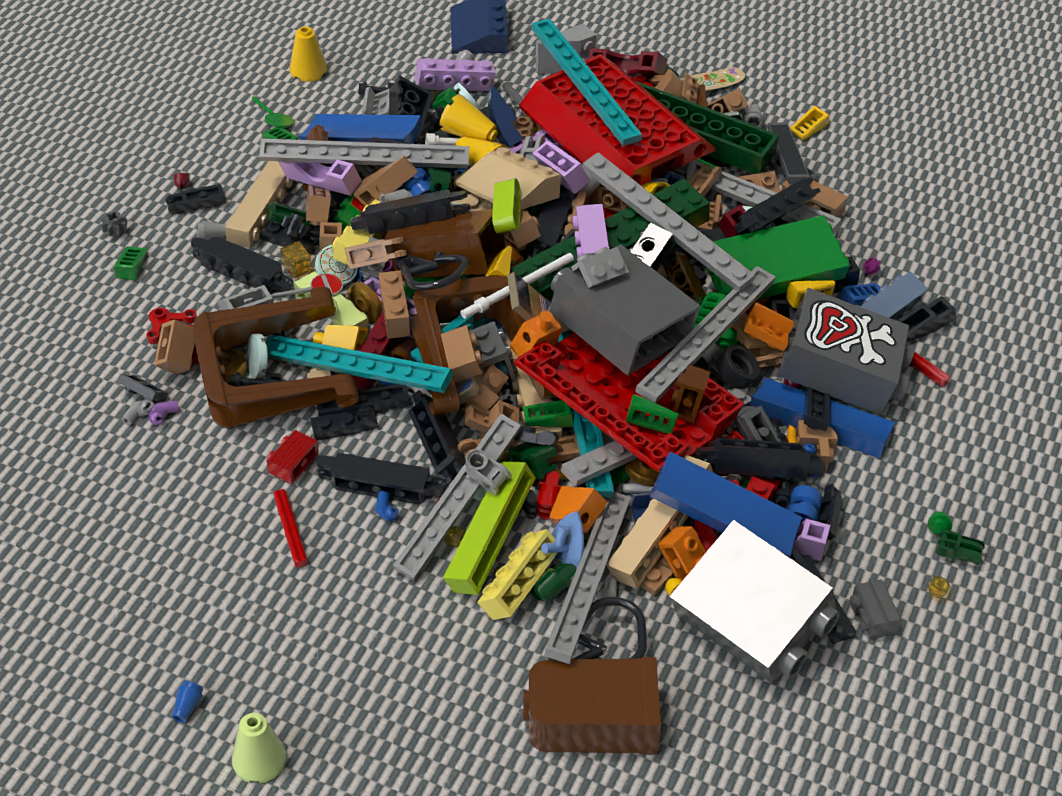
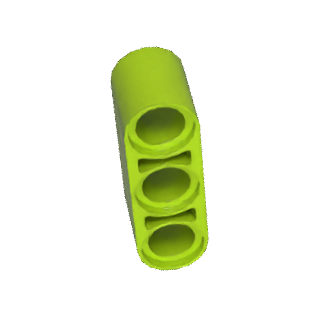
M517 178L496 182L494 184L492 215L494 229L498 234L519 229L521 211V187Z

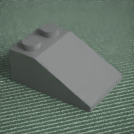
M584 23L561 32L582 58L588 59L590 48H596V34ZM540 40L536 41V73L549 74L562 71L561 66Z

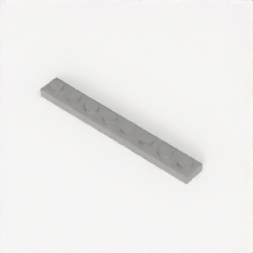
M500 414L476 449L484 451L498 462L521 430V425ZM477 460L470 462L474 467L482 466V463ZM465 464L393 564V569L413 581L481 487V484L467 475Z

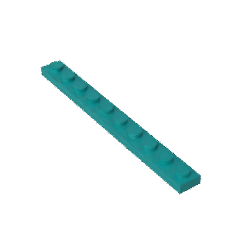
M550 18L532 23V31L622 146L641 141V132Z
M572 331L560 333L558 342L571 335ZM570 407L580 456L604 446L600 428ZM610 471L585 482L586 488H594L602 497H612L614 493Z
M268 335L265 341L269 359L441 393L445 392L454 375L451 368L276 335Z

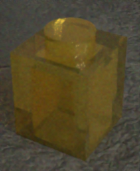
M299 241L280 248L282 265L293 279L312 272L311 256Z

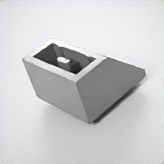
M265 285L217 302L221 310L273 303V298Z

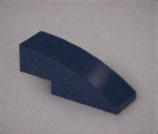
M493 86L490 88L487 100L490 120L497 126V138L501 144L508 148L512 146L517 147L523 140V137L514 126L518 118Z

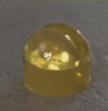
M458 526L452 527L445 536V543L449 547H459L464 537L463 530Z
M934 576L928 584L929 594L934 598H942L950 589L949 582L940 576Z

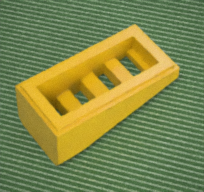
M814 105L790 127L791 133L804 141L829 124V114Z
M508 245L496 256L485 276H507L510 274L512 247Z
M834 281L790 282L786 299L793 308H797L807 288L819 292L824 290V294L832 296L836 283Z

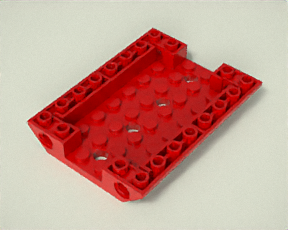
M601 54L584 62L641 132V141L622 146L564 70L536 81L519 104V108L582 165L596 153H600L639 185L650 182L652 168L674 158L684 166L715 151V147L615 63Z
M572 331L571 335L554 346L544 340L516 358L513 364L658 473H660L670 452L682 458L685 455L694 457L697 448L707 447L723 435L745 404L709 378L694 423L677 418L672 434H667L627 423L626 417L633 394L643 397L635 392L637 385L671 351L628 376ZM675 383L656 404L673 411L675 403H672L671 399L674 390H679L680 387L676 386ZM655 415L654 419L658 420L659 416ZM664 418L663 423L667 425L669 419Z

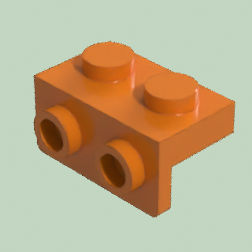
M755 303L745 318L744 332L753 339H760L766 342L773 349L778 348L784 351L788 345V334L794 327V321L759 303Z

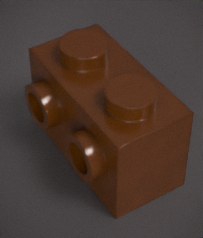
M688 365L685 374L680 372L676 386L680 387V389L674 390L671 402L675 403L673 412L678 413L677 418L694 423L709 379V371Z

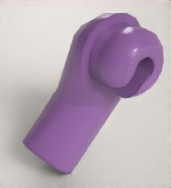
M170 401L155 404L149 414L150 422L154 425H159L164 421L163 419L167 413L178 412V402Z

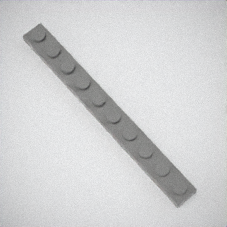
M261 138L259 158L260 161L334 164L336 160H341L358 165L387 166L405 156L414 167L468 169L469 146Z
M596 153L583 163L584 171L650 223L672 233L675 243L737 292H740L754 281L755 274L600 153Z
M692 161L696 163L695 172L699 171L704 163L699 161ZM688 164L672 172L686 177ZM723 171L718 181L710 188V190L751 207L777 194ZM805 204L781 217V219L793 223L824 215L827 222L832 226L833 234L842 226L840 218Z
M756 266L751 271L755 274L754 281L740 292L733 289L637 385L635 392L656 403L677 382L680 372L685 374L687 366H693L774 283L776 276Z
M731 388L727 390L744 402V406L751 403V397L743 389ZM615 440L562 464L561 471L576 487L638 457Z
M616 492L613 493L612 497H605L608 503L596 519L546 646L545 657L570 664L631 497Z

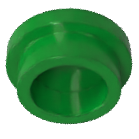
M935 512L928 519V529L937 535L940 534L941 530L950 531L952 529V519L945 512Z

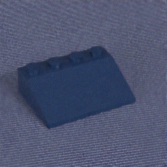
M466 0L450 7L452 54H458L463 50H468L472 54L508 53L505 0Z

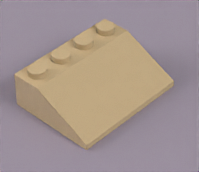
M500 147L496 151L487 153L456 181V185L493 203L494 184L517 178L521 187L522 210L559 198L561 174L553 171L550 167L538 164L537 161L526 159L521 154H515L509 151L508 148Z

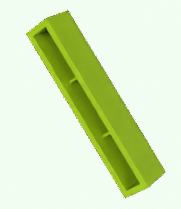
M501 462L510 471L512 476L501 484L496 495L486 491L443 576V579L454 593L479 594L535 480V476L526 463Z

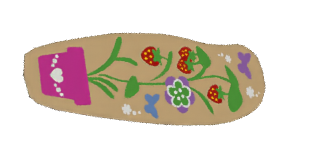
M729 67L714 72L692 75L691 77H694L699 85L704 84L706 90H712L742 81L745 78V73L739 68Z

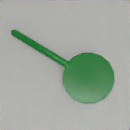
M252 96V100L269 113L265 116L266 123L280 128H287L293 125L294 120L292 117L282 113H274L255 96Z

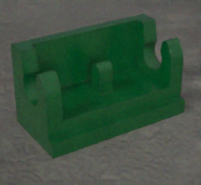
M427 167L431 192L434 190V185L438 187V191L448 190L451 173L448 170Z
M524 442L508 449L510 461L526 463L537 479L544 478L543 475L557 468V464L547 465V460L557 455V450L554 447Z

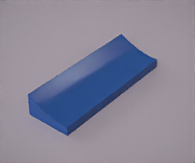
M316 114L309 127L298 137L300 140H306L311 128L318 124L323 126L324 130L328 132L329 141L371 143L372 137L414 144L423 120L420 115Z
M764 378L760 387L752 396L750 406H762L768 418L780 419L783 425H790L797 429L798 420H804L805 391ZM829 400V426L837 435V444L881 458L895 422Z
M672 452L667 455L649 496L722 533L735 520L787 557L791 556L795 536L802 519L801 516Z

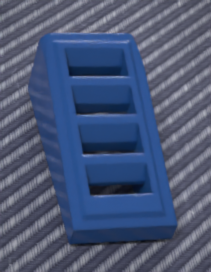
M878 283L846 286L842 288L840 299L853 305L862 306L863 302L870 296L868 293L876 296L877 294L874 291L878 293L881 287Z

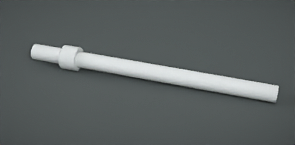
M568 253L522 279L531 284L574 261V257L571 253ZM509 285L486 298L481 297L475 300L473 305L461 311L462 317L466 319L477 312L482 313L488 310L490 305L509 296Z

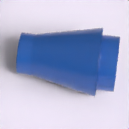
M184 681L178 687L174 711L171 717L178 722L186 723L190 714L203 698V688L194 682Z

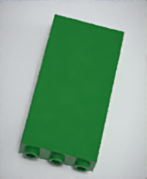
M824 215L713 241L748 270L752 271L758 266L776 276L774 283L758 299L787 293L789 283L794 281H835L846 277L850 267L849 259L847 256H844L841 244L835 238L832 226L827 222ZM707 268L717 293L727 296L734 288Z

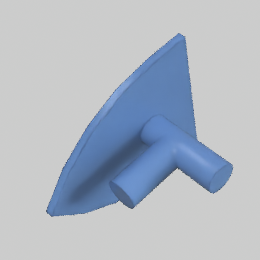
M575 511L560 520L553 530L552 536L555 538V542L544 543L541 549L543 553H557L555 558L563 564L571 563L575 565L577 570L583 555L584 535L579 512Z

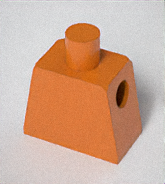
M542 311L540 315L522 324L509 347L519 357L544 340L554 346L558 343L562 328L552 313Z
M562 486L549 517L557 526L559 521L566 515L578 511L582 522L583 534H585L608 502L594 488Z

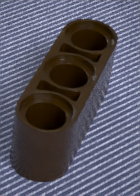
M671 250L662 264L670 283L688 297L692 298L694 295V301L701 305L706 294L688 256L683 252ZM676 257V258H677V262H676V264L674 265L673 262H674V258ZM685 276V277H686V281H685V283L683 284L682 279H683V277Z

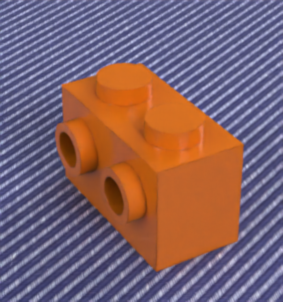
M692 526L675 527L658 543L675 577L682 581L707 552Z

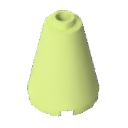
M250 713L245 715L239 723L232 754V766L237 776L244 781L250 782L252 780L265 783L276 778L283 771L286 750L266 718L259 713Z

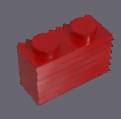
M294 430L289 436L286 435L277 450L271 451L267 456L268 473L293 484L302 472L307 469L308 465L313 462V459L318 456V441L297 430Z

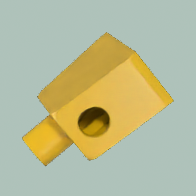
M327 325L324 333L315 332L313 343L358 351L367 337L369 328Z

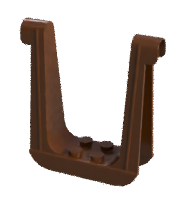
M491 275L458 279L453 284L439 289L416 290L413 302L417 314L411 318L409 326L423 363L449 368L439 324L451 323L461 315L462 310L473 305L475 300L481 297L486 298L508 286L507 276ZM510 295L490 305L488 310L482 313H475L473 321L481 318L498 320L504 326L511 342L522 324L526 321L512 310ZM529 376L540 399L557 397ZM452 377L444 393L431 391L433 401L429 403V409L432 415L459 411V397L454 378Z
M328 287L312 288L310 291L311 297L203 312L196 318L193 324V336L210 414L215 423L220 427L232 429L235 426L336 400L337 405L341 408L352 406L359 401L356 383L351 374L234 387L227 383L221 355L225 349L248 342L252 334H262L265 337L331 317L335 314L336 308L331 290Z

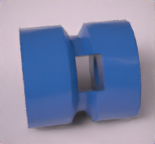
M416 168L418 172L402 184L404 189L412 193V196L432 193L429 188L430 178L423 168ZM434 186L433 192H437L438 190Z
M806 485L797 486L792 491L787 510L801 516L800 523L806 519L817 521L823 496L821 492L813 487Z

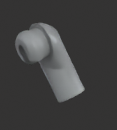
M149 399L134 402L122 416V422L126 425H131L137 417L149 415L154 407V402Z

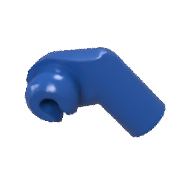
M381 491L378 493L375 511L385 521H394L399 514V510L397 507L393 509V505H388L390 494Z

